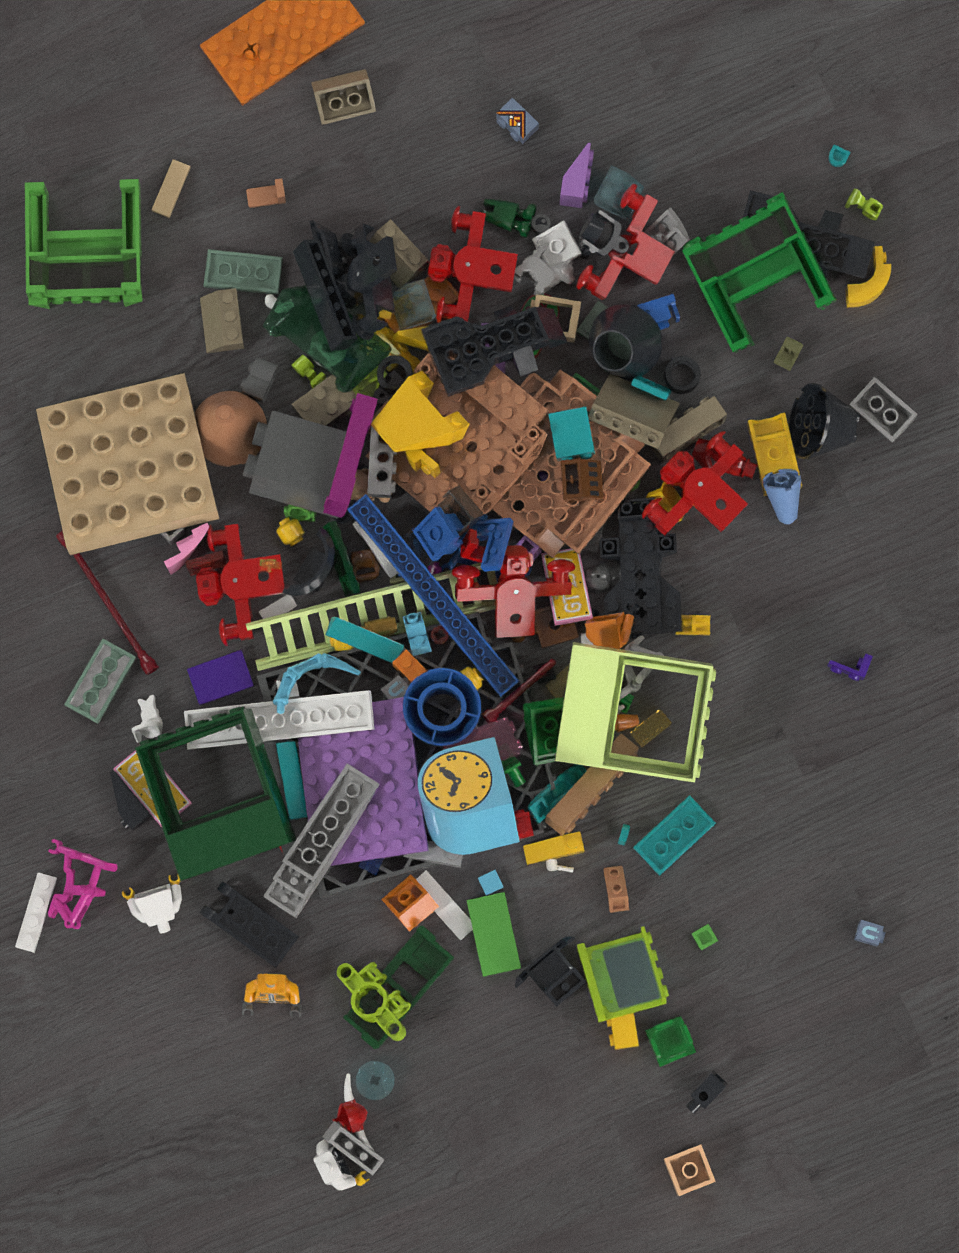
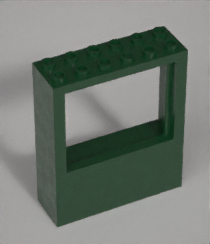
M245 706L229 710L230 714H227V712L211 716V721L203 719L194 722V727H191V725L175 729V734L167 732L158 735V740L153 738L139 742L140 746L135 748L180 881L296 841L291 821L251 708L245 709ZM241 724L264 794L182 823L158 753Z

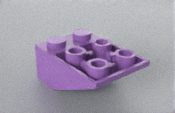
M591 143L585 146L563 176L560 205L582 208L583 202L587 203L589 186H585V184L589 185L591 168H588V166L592 167L594 150H590Z

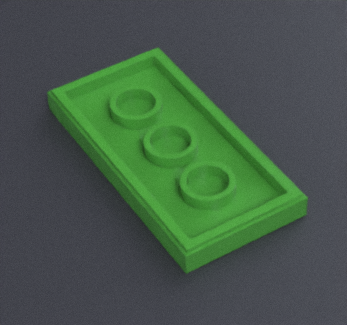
M505 892L467 900L483 977L521 969Z

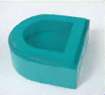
M833 145L828 160L832 166L841 167L846 163L851 152Z
M623 824L618 844H626L630 825Z

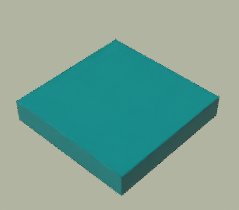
M642 376L635 377L631 384L664 400H667L672 392L671 389Z

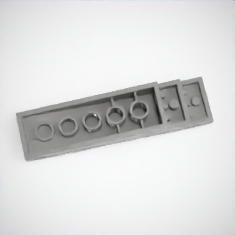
M346 764L282 860L283 864L273 877L274 881L263 897L297 918L343 847L380 784L351 765Z

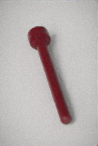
M550 659L494 709L485 710L481 714L485 721L492 726L505 708L556 665V660Z

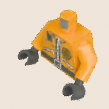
M258 974L256 980H252L246 985L242 1015H244L246 1010H250L251 1016L254 1014L252 1003L254 1001L262 1003H291L290 1017H293L294 1012H298L299 1017H301L303 1007L299 1004L298 986L289 981L286 975Z

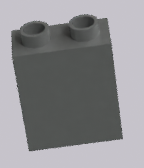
M272 410L269 423L258 422L252 444L262 447L260 455L249 454L243 476L252 479L249 493L338 518L323 513V506L326 497L330 494L346 431Z

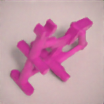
M53 839L52 842L56 843L57 848L55 850L49 849V852L56 855L60 853L65 854L63 870L66 873V884L63 894H55L53 896L48 915L54 919L59 912L66 928L79 929L81 927V920L93 898L103 897L106 894L104 889L96 887L101 869L115 872L118 865L95 858L91 854L65 847L62 841ZM72 859L95 865L88 885H74L75 870L71 868ZM73 895H81L72 912L66 903L72 901Z

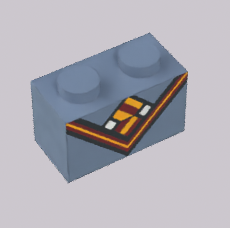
M513 98L496 113L499 126L503 129L507 128L511 132L510 136L522 144L539 129V123Z

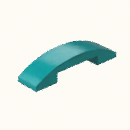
M575 764L556 777L557 780L554 781L556 789L551 790L549 783L546 786L547 788L538 793L527 808L537 823L546 818L551 809L585 774L586 769L583 765Z

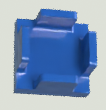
M674 294L637 305L655 319L660 330L669 328L668 320L671 319V311L675 323L680 320Z
M435 507L413 530V533L430 559L438 561L443 555L453 554L463 544L462 539H459L460 536L457 531H462L464 526L456 514H445L441 507Z

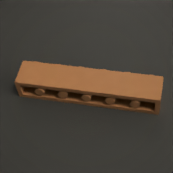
M620 734L612 744L611 753L638 757L637 752L639 748L623 734ZM591 766L546 815L545 822L561 836L566 832L570 833L576 827L575 822L579 818L582 820L589 812L587 809L591 804L595 806L601 799L600 794L603 791L607 792L614 784L612 781L616 777L620 778L624 771Z

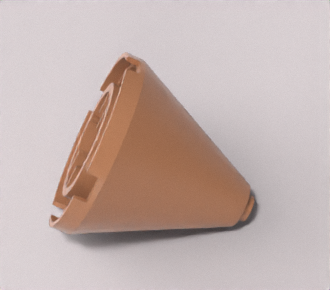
M223 391L211 395L199 405L195 411V419L204 458L216 465L231 467L232 465L245 464L249 454L256 456L261 451L262 447L252 444L257 423L267 424L262 408L254 399L240 392Z

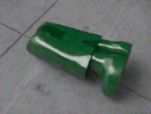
M484 199L483 206L494 210L493 213L485 210L480 211L481 213H486V222L510 232L514 228L519 231L521 237H528L536 212V204L531 203L526 209H519V203ZM515 218H521L525 221H517Z

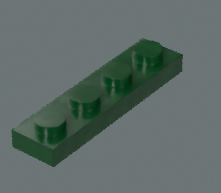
M336 521L329 522L322 528L328 532L334 544L335 556L333 563L345 598L357 595L360 592V586L355 578L353 565L347 555V547L343 543L341 530L337 526Z

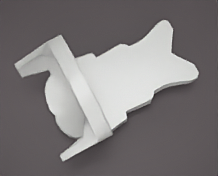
M154 695L149 696L147 700L138 699V704L142 710V722L140 725L131 728L137 743L142 741V735L147 738H154L162 734L163 722L161 717H159Z

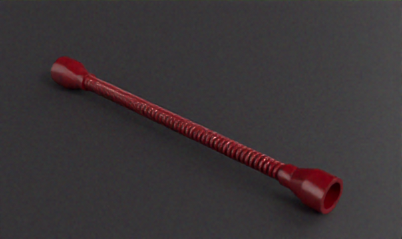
M61 531L56 535V538L66 548L64 534ZM80 553L73 554L84 574H86L88 580H90L101 600H103L105 606H107L109 612H111L113 618L119 624L118 626L123 630L122 632L136 651L141 668L145 674L150 675L159 668L156 661L139 646V642L92 573L90 567H88L86 561H84Z

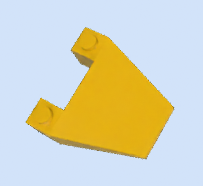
M423 371L409 376L371 423V426L394 452L451 445L463 439L469 427V423L458 411L443 417L427 398L434 383Z

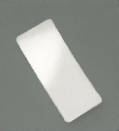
M286 595L260 610L259 613L265 619L287 613L295 608L297 604L292 596Z

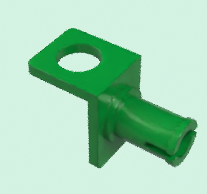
M504 743L497 747L498 752L501 750L508 752V758L501 761L504 774L508 773L515 787L524 784L526 780L518 769L521 763L516 759L509 745Z

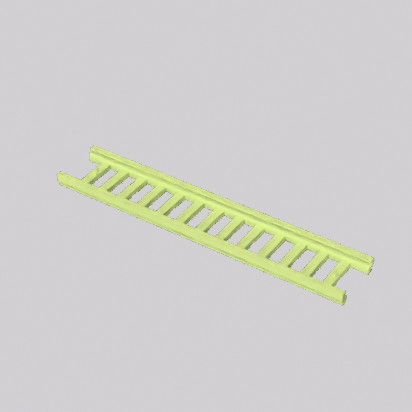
M476 563L472 565L477 567L479 570H482L480 568L481 563ZM452 570L433 575L437 581L449 578L454 602L465 616L496 609V599L477 600L472 604L464 606L462 601L457 602L455 597L457 577L452 575ZM486 571L489 584H497L495 571ZM403 582L246 623L247 631L263 627L270 656L255 660L258 671L313 657L318 653L323 654L336 651L334 647H331L330 637L325 635L329 626L326 610L337 607L340 619L349 622L345 605L356 602L361 626H364V622L368 621L363 600L375 598L379 618L387 617L382 595L393 593L400 620L399 623H396L398 632L394 633V635L405 633L406 629L402 616H406L401 591L409 589L410 586ZM412 590L417 612H421L425 627L438 624L439 622L432 614L426 615L423 602ZM319 612L326 642L315 644L308 615ZM300 617L307 647L296 649L289 620ZM281 622L288 652L277 654L270 625Z

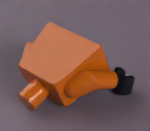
M627 603L624 606L627 614L621 612L599 616L597 609L592 608L593 618L585 623L586 637L593 645L620 649L629 641L634 621L633 614L638 613L639 605L634 603L631 610V604Z

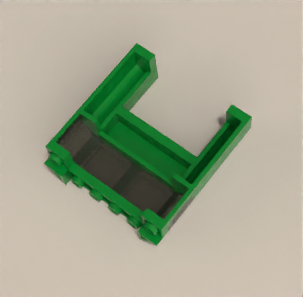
M783 192L766 201L768 209L763 207L756 211V215L743 217L739 220V224L735 226L731 224L723 228L722 233L718 235L714 233L707 236L705 242L698 236L683 246L684 250L682 251L734 353L739 352V349L743 350L747 346L755 345L735 304L801 271L816 300L814 302L820 310H824L826 306L837 301Z

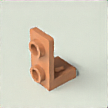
M275 179V185L246 190L249 208L286 203L282 179Z
M623 866L604 868L610 913L629 910Z

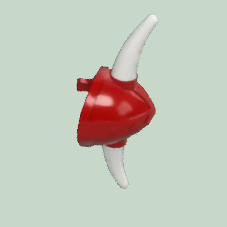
M348 1073L344 1084L345 1102L340 1104L338 1116L332 1120L333 1122H340L351 1134L355 1133L360 1141L374 1150L364 1133L363 1124L368 1114L367 1110L361 1104L356 1103L351 1090V1075Z

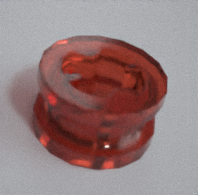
M437 626L433 628L431 638L436 644H444L448 639V633L442 626ZM439 630L443 631L445 637L437 640V636H434V634L439 633Z

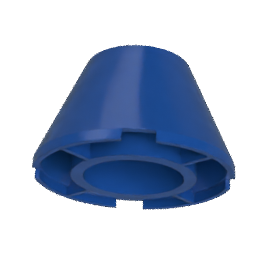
M436 668L428 670L411 682L404 696L403 714L407 726L417 738L431 745L448 746L462 741L475 729L481 714V700L476 687L464 674L453 669ZM446 694L458 701L461 706V713L456 721L450 725L437 726L426 719L423 713L424 706L433 696Z

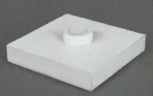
M562 221L532 239L536 249L537 246H547L541 258L550 267L567 261L571 257L575 259L582 255L566 221Z

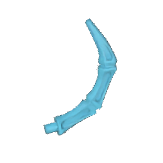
M318 653L303 662L288 667L287 671L283 673L279 689L273 699V704L277 705V713L283 714L296 681L310 670L331 667L358 676L361 671L334 656Z

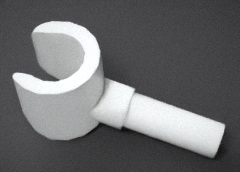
M557 859L546 861L549 871L562 870L573 873L574 868L557 865Z

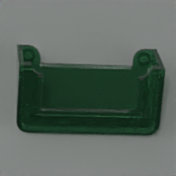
M306 285L282 289L263 324V327L268 330L271 336L287 337L336 377V388L343 393L352 391L384 358L389 356L392 350L387 342L374 333L373 337L369 340H364L357 336L358 339L347 350L331 351ZM348 312L350 320L352 322L353 315Z

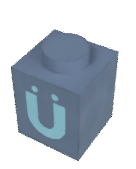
M860 920L854 940L877 947L879 943H883L886 933L883 932L884 926Z

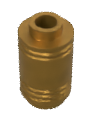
M390 616L364 622V626H361L383 637L391 636L398 632L395 617L391 618Z

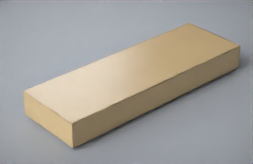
M172 160L152 207V212L170 218L191 169L189 165Z

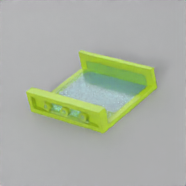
M644 926L641 927V933L587 948L584 943L577 945L598 1022L666 1004V997L669 996L666 985L662 986L661 967L657 968L655 961H658L655 949L651 950L652 937L650 932L646 933Z

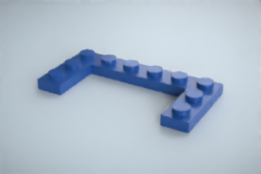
M511 518L462 522L464 529L457 531L460 536L459 539L462 540L469 529L477 530V539L479 541L488 540L480 567L484 572L501 570L514 523ZM413 527L407 545L423 562L426 551L413 533V530L416 528Z

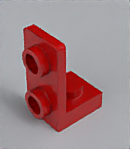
M469 529L462 540L461 557L482 563L486 547L479 545L477 530Z

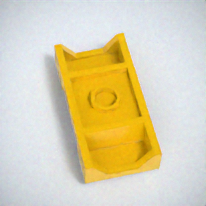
M781 413L775 417L762 420H748L747 427L755 452L763 495L768 496L763 486V478L768 473L773 472V474L779 473L778 470L793 469L800 476L786 414Z

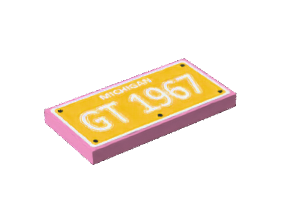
M571 548L559 550L553 559L546 553H542L545 578L552 577V571L547 569V564L553 560L565 559L575 565V570L569 572L568 575L572 582L571 595L549 596L555 626L593 618L580 554H577Z
M135 750L113 769L161 826ZM165 771L180 814L192 803Z

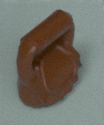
M371 549L350 553L353 572L358 582L373 580L379 576L380 567ZM371 567L375 569L374 572L357 575V570Z

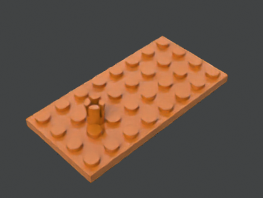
M266 0L200 44V48L243 106L364 25L365 21L350 0Z

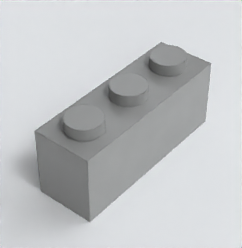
M336 1121L331 1124L322 1136L372 1176L384 1162V1159Z

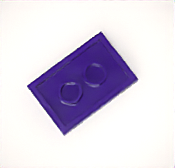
M241 650L187 669L200 706L254 687Z

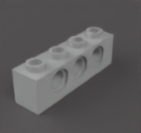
M371 426L367 494L368 497L391 498V493H395L396 482L392 481V475L396 474L397 463L393 462V457L397 455V452H394L387 443H381L379 441L381 436ZM381 454H386L389 459L386 462H380L378 457ZM380 473H385L388 477L385 481H379L377 476Z

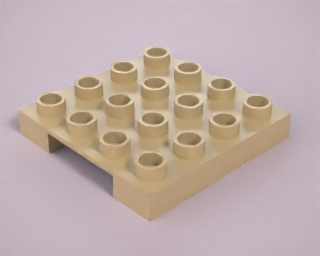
M185 373L36 409L66 548L70 555L219 519Z

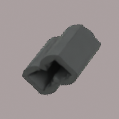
M258 357L255 361H251L248 368L250 374L247 378L243 379L240 386L242 393L264 403L278 373V365Z

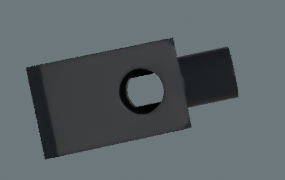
M713 1070L691 1094L693 1099L686 1107L694 1114L701 1107L706 1109L726 1088L728 1083ZM703 1091L708 1094L706 1098L701 1097Z

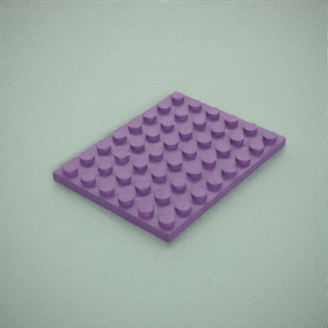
M404 697L372 702L375 730L298 738L308 821L346 764L351 765L380 784L331 866L429 851L424 812L418 791L419 772L414 734L407 726L404 718Z

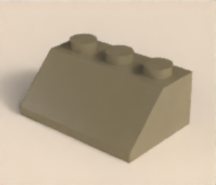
M366 69L311 82L322 125L376 112Z
M390 219L373 235L369 242L376 244L386 236L393 238L397 271L390 275V279L402 290L429 266V261Z
M236 288L218 290L201 297L200 302L207 353L244 349Z

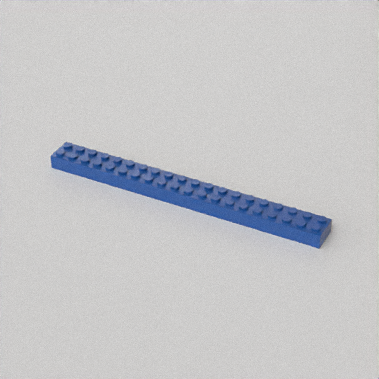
M365 494L350 506L347 511L495 692L501 697L516 685L519 680L371 499Z

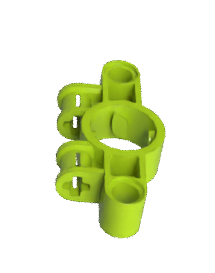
M375 962L369 963L359 973L350 964H341L337 969V976L352 993L351 1005L354 1012L367 1022H377L394 1041L404 1039L406 1029L398 1019L410 1009L411 1004L402 998L401 992L395 990L389 994L381 986L386 981L387 976L378 970ZM351 970V975L344 978L345 972ZM377 990L383 997L382 1006L373 1014H364L365 1012L359 1005L361 998L367 995L368 991ZM399 1026V1031L396 1034H392V1029Z

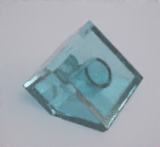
M611 165L594 197V204L628 220L633 209L625 206L623 209L620 207L622 196L632 184H637L635 191L639 194L642 193L644 186L630 174Z
M424 279L406 284L393 292V298L395 299L394 314L400 331L436 320V314Z

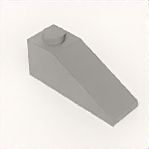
M427 841L429 851L403 856L461 868L463 855L447 852L433 841Z

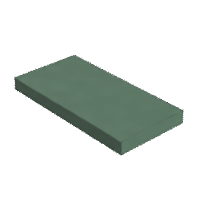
M208 249L203 286L225 290L236 288L237 291L279 295L283 257Z

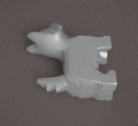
M537 246V249L533 250L532 255L525 258L523 263L516 267L514 279L520 283L522 277L529 276L528 278L531 279V283H534V286H536L534 295H544V293L561 281L566 284H571L575 281L573 276L574 268L572 267L574 257L554 267H550L540 259L547 246Z

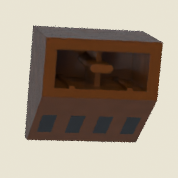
M561 460L563 499L565 502L604 499L601 460Z

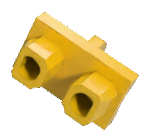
M682 615L683 632H676L675 635H710V616Z

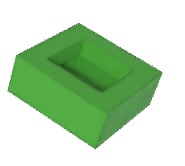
M709 924L691 934L701 951L718 942Z

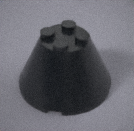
M817 383L805 385L801 389L803 393L800 398H796L793 403L789 418V431L795 448V455L801 459H810L854 443L857 439L856 429L860 419L859 413L855 412L822 385Z

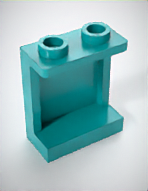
M587 407L548 414L558 462L575 458L590 459L592 455L596 454Z

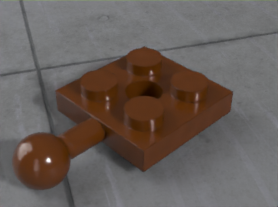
M551 606L535 610L534 635L538 634L542 649L579 638L574 622L562 624L557 630L550 628L549 623L554 620ZM529 636L511 637V640L515 643H521L525 640V637Z

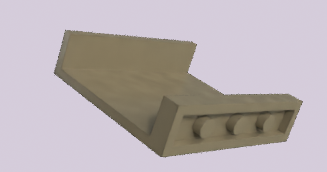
M609 374L592 405L588 416L589 420L658 449L680 403L669 398L667 400L659 398L632 386V383Z

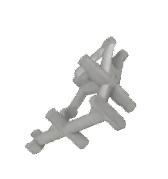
M639 636L623 649L664 656L661 652L656 653L638 646L645 639L643 636ZM625 665L624 675L628 683L626 687L621 689L620 700L628 694L637 692L641 688L643 680L653 669L644 668L636 676L632 666ZM624 705L618 706L617 715L625 708Z

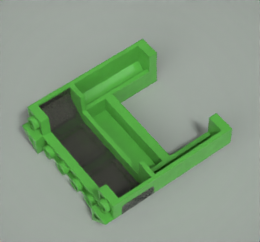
M139 179L120 180L122 192V229L49 231L47 188L44 182L25 183L26 294L29 305L50 309V302L53 304H63L66 301H71L73 304H80L83 301L101 303L102 300H109V302L117 303L123 300L125 307L142 302L141 196Z

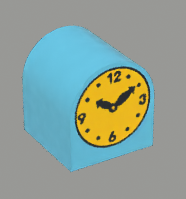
M495 737L442 750L426 761L418 776V791L428 833L437 846L453 854L465 855L520 842L513 804Z

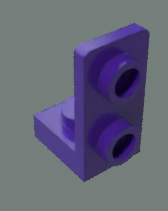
M865 654L863 658L860 657L856 668L859 669L858 671L832 660L828 662L827 666L834 673L841 674L843 672L848 674V678L859 681V679L863 680L865 678L873 656Z

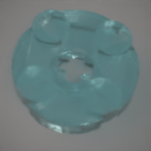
M367 1062L360 1067L356 1075V1087L359 1093L369 1100L384 1099L394 1088V1073L388 1065L382 1062ZM375 1075V1077L381 1078L378 1086L370 1084L371 1076Z

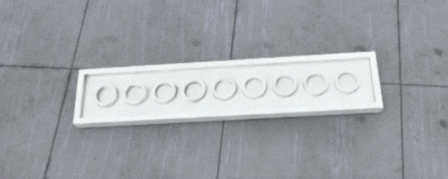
M369 690L289 699L283 714L277 713V705H274L273 701L184 711L185 726L191 725V727H194V722L203 719L211 721V716L226 712L230 714L229 710L243 706H245V709L251 708L263 742L375 730L372 696ZM241 724L189 742L187 743V749L246 744L247 741Z

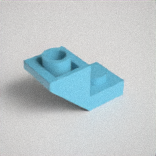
M421 612L402 616L412 655L416 656L431 652Z

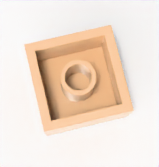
M702 1145L663 1159L677 1196L716 1182Z

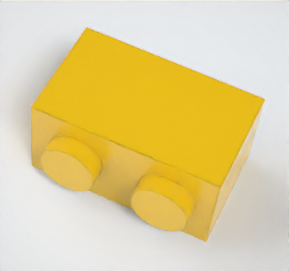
M634 1013L606 1020L607 1027L611 1026L612 1034L609 1035L610 1046H614L615 1050L639 1046Z

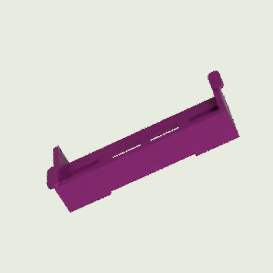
M357 393L356 398L352 399L349 409L352 412L330 494L325 499L323 513L340 518L346 513L354 488L355 475L365 437L370 428L377 404V398Z

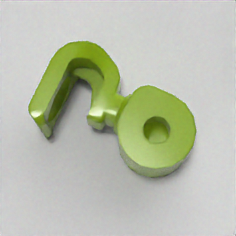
M853 189L845 204V208L857 204V208L862 209V214L871 220H877L883 208V205L873 198L865 200V197L858 189Z
M301 355L291 364L302 378L305 376L308 378L312 389L326 379L323 372H320L318 375L313 370L314 365L304 355Z

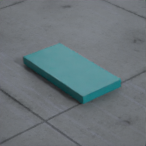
M689 795L640 840L633 849L660 876L716 823Z

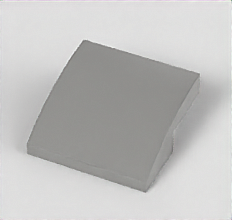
M671 207L645 230L647 235L675 251L674 254L690 240L685 227Z

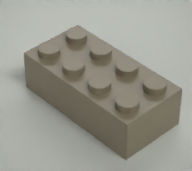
M715 396L704 398L699 402L700 405L695 409L693 407L689 408L680 419L677 417L672 419L659 448L650 446L662 464L674 457L678 451H683L695 443L698 438L706 436L725 423L727 413Z

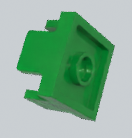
M681 1016L645 1030L659 1067L696 1053L689 1030Z

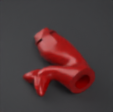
M698 438L692 457L702 468H711L713 465L710 458L714 459L715 462L719 458L711 450L706 453L705 449L710 440ZM741 455L726 473L733 476H741L742 478L744 476L753 478L757 464L750 462L751 459L747 460L745 456Z

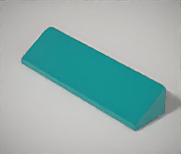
M338 617L331 618L325 634L328 637L391 663L399 657L404 648V645Z
M296 742L276 743L289 819L292 821L308 818Z

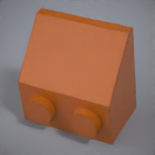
M409 875L381 899L409 932L439 907L431 895L412 875Z

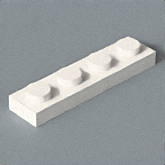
M42 873L37 874L16 942V948L35 953L57 881L56 877Z

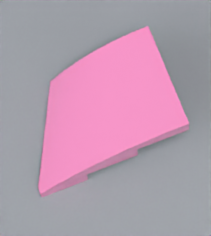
M208 523L191 530L192 535L176 543L181 553L164 561L170 575L177 572L190 558L209 528Z

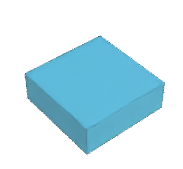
M496 870L478 878L486 896L504 888Z

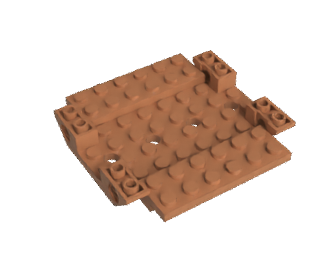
M428 353L413 370L415 374L423 371L434 383L427 399L443 417L458 411L469 423V427L463 439L451 445L422 449L424 453L439 464L441 472L439 476L434 478L431 474L427 475L421 468L416 472L410 466L405 451H400L393 457V462L397 463L396 474L392 475V480L429 512L435 507H441L445 514L454 513L458 516L461 513L470 521H473L488 513L539 456L548 434L537 425L549 411L495 365H493L483 385L448 397ZM387 400L382 405V407L375 413L373 418L377 417V415L381 412V410L385 407L389 400ZM370 425V428H369V430H368V434H370V435H371V425ZM380 437L379 441L385 444L386 442ZM470 444H477V448L474 452L468 451V447ZM381 454L378 457L380 462H386L389 459L386 454ZM503 466L504 472L501 475H496V468Z
M561 370L558 371L550 383L543 380L536 373H532L520 385L523 390L549 411L548 414L587 407L588 412H590L597 397L581 383ZM547 414L537 425L548 434L539 456L491 510L495 511L502 518H511L514 522L513 526L538 545L552 559L564 544L577 554H580L650 468L651 464L638 454L645 446V443L596 422L589 421L596 454L592 455V458L588 460H601L604 499L565 502L563 499L561 461L558 462L556 459L550 420ZM473 443L468 451L474 452L477 444ZM497 467L495 474L501 475L504 472V467ZM546 471L548 478L545 481L538 480L539 472ZM516 501L524 503L522 510H514L513 505Z

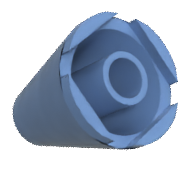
M780 469L778 470L779 473H768L763 478V486L778 520L784 524H791L797 519L801 476L798 475L796 470Z

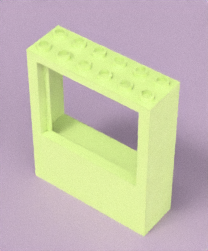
M573 642L555 761L695 782V779L700 777L701 771L698 760L703 758L704 752L701 741L706 739L707 733L704 723L705 720H709L710 709L707 707L708 701H712L713 689L710 688L711 681L715 682L716 670L713 668L712 663ZM625 665L698 676L684 764L611 753Z

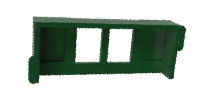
M424 926L417 928L413 936L382 971V974H385L387 979L381 986L383 987L386 982L389 983L410 1001L411 1007L398 1019L400 1022L403 1021L454 960V957L435 941V935ZM404 961L427 980V983L415 997L391 978ZM377 990L368 991V994L361 998L359 1005L365 1012L364 1014H373L381 1007L373 999L378 993ZM353 1008L343 1017L362 1034L361 1038L373 1049L380 1048L389 1038L377 1022L371 1023L363 1020L354 1012Z

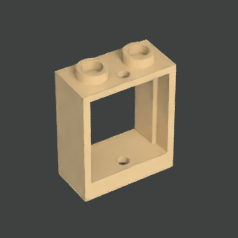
M536 294V299L531 301L530 308L539 307L540 303L572 308L569 331L564 332L567 342L575 343L581 302Z

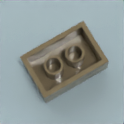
M336 371L292 403V408L301 419L332 427L351 413V410H349L352 399L356 398V394L341 374Z

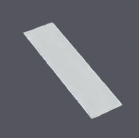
M427 870L422 873L416 880L438 904L439 907L435 910V913L461 941L473 930L470 918Z

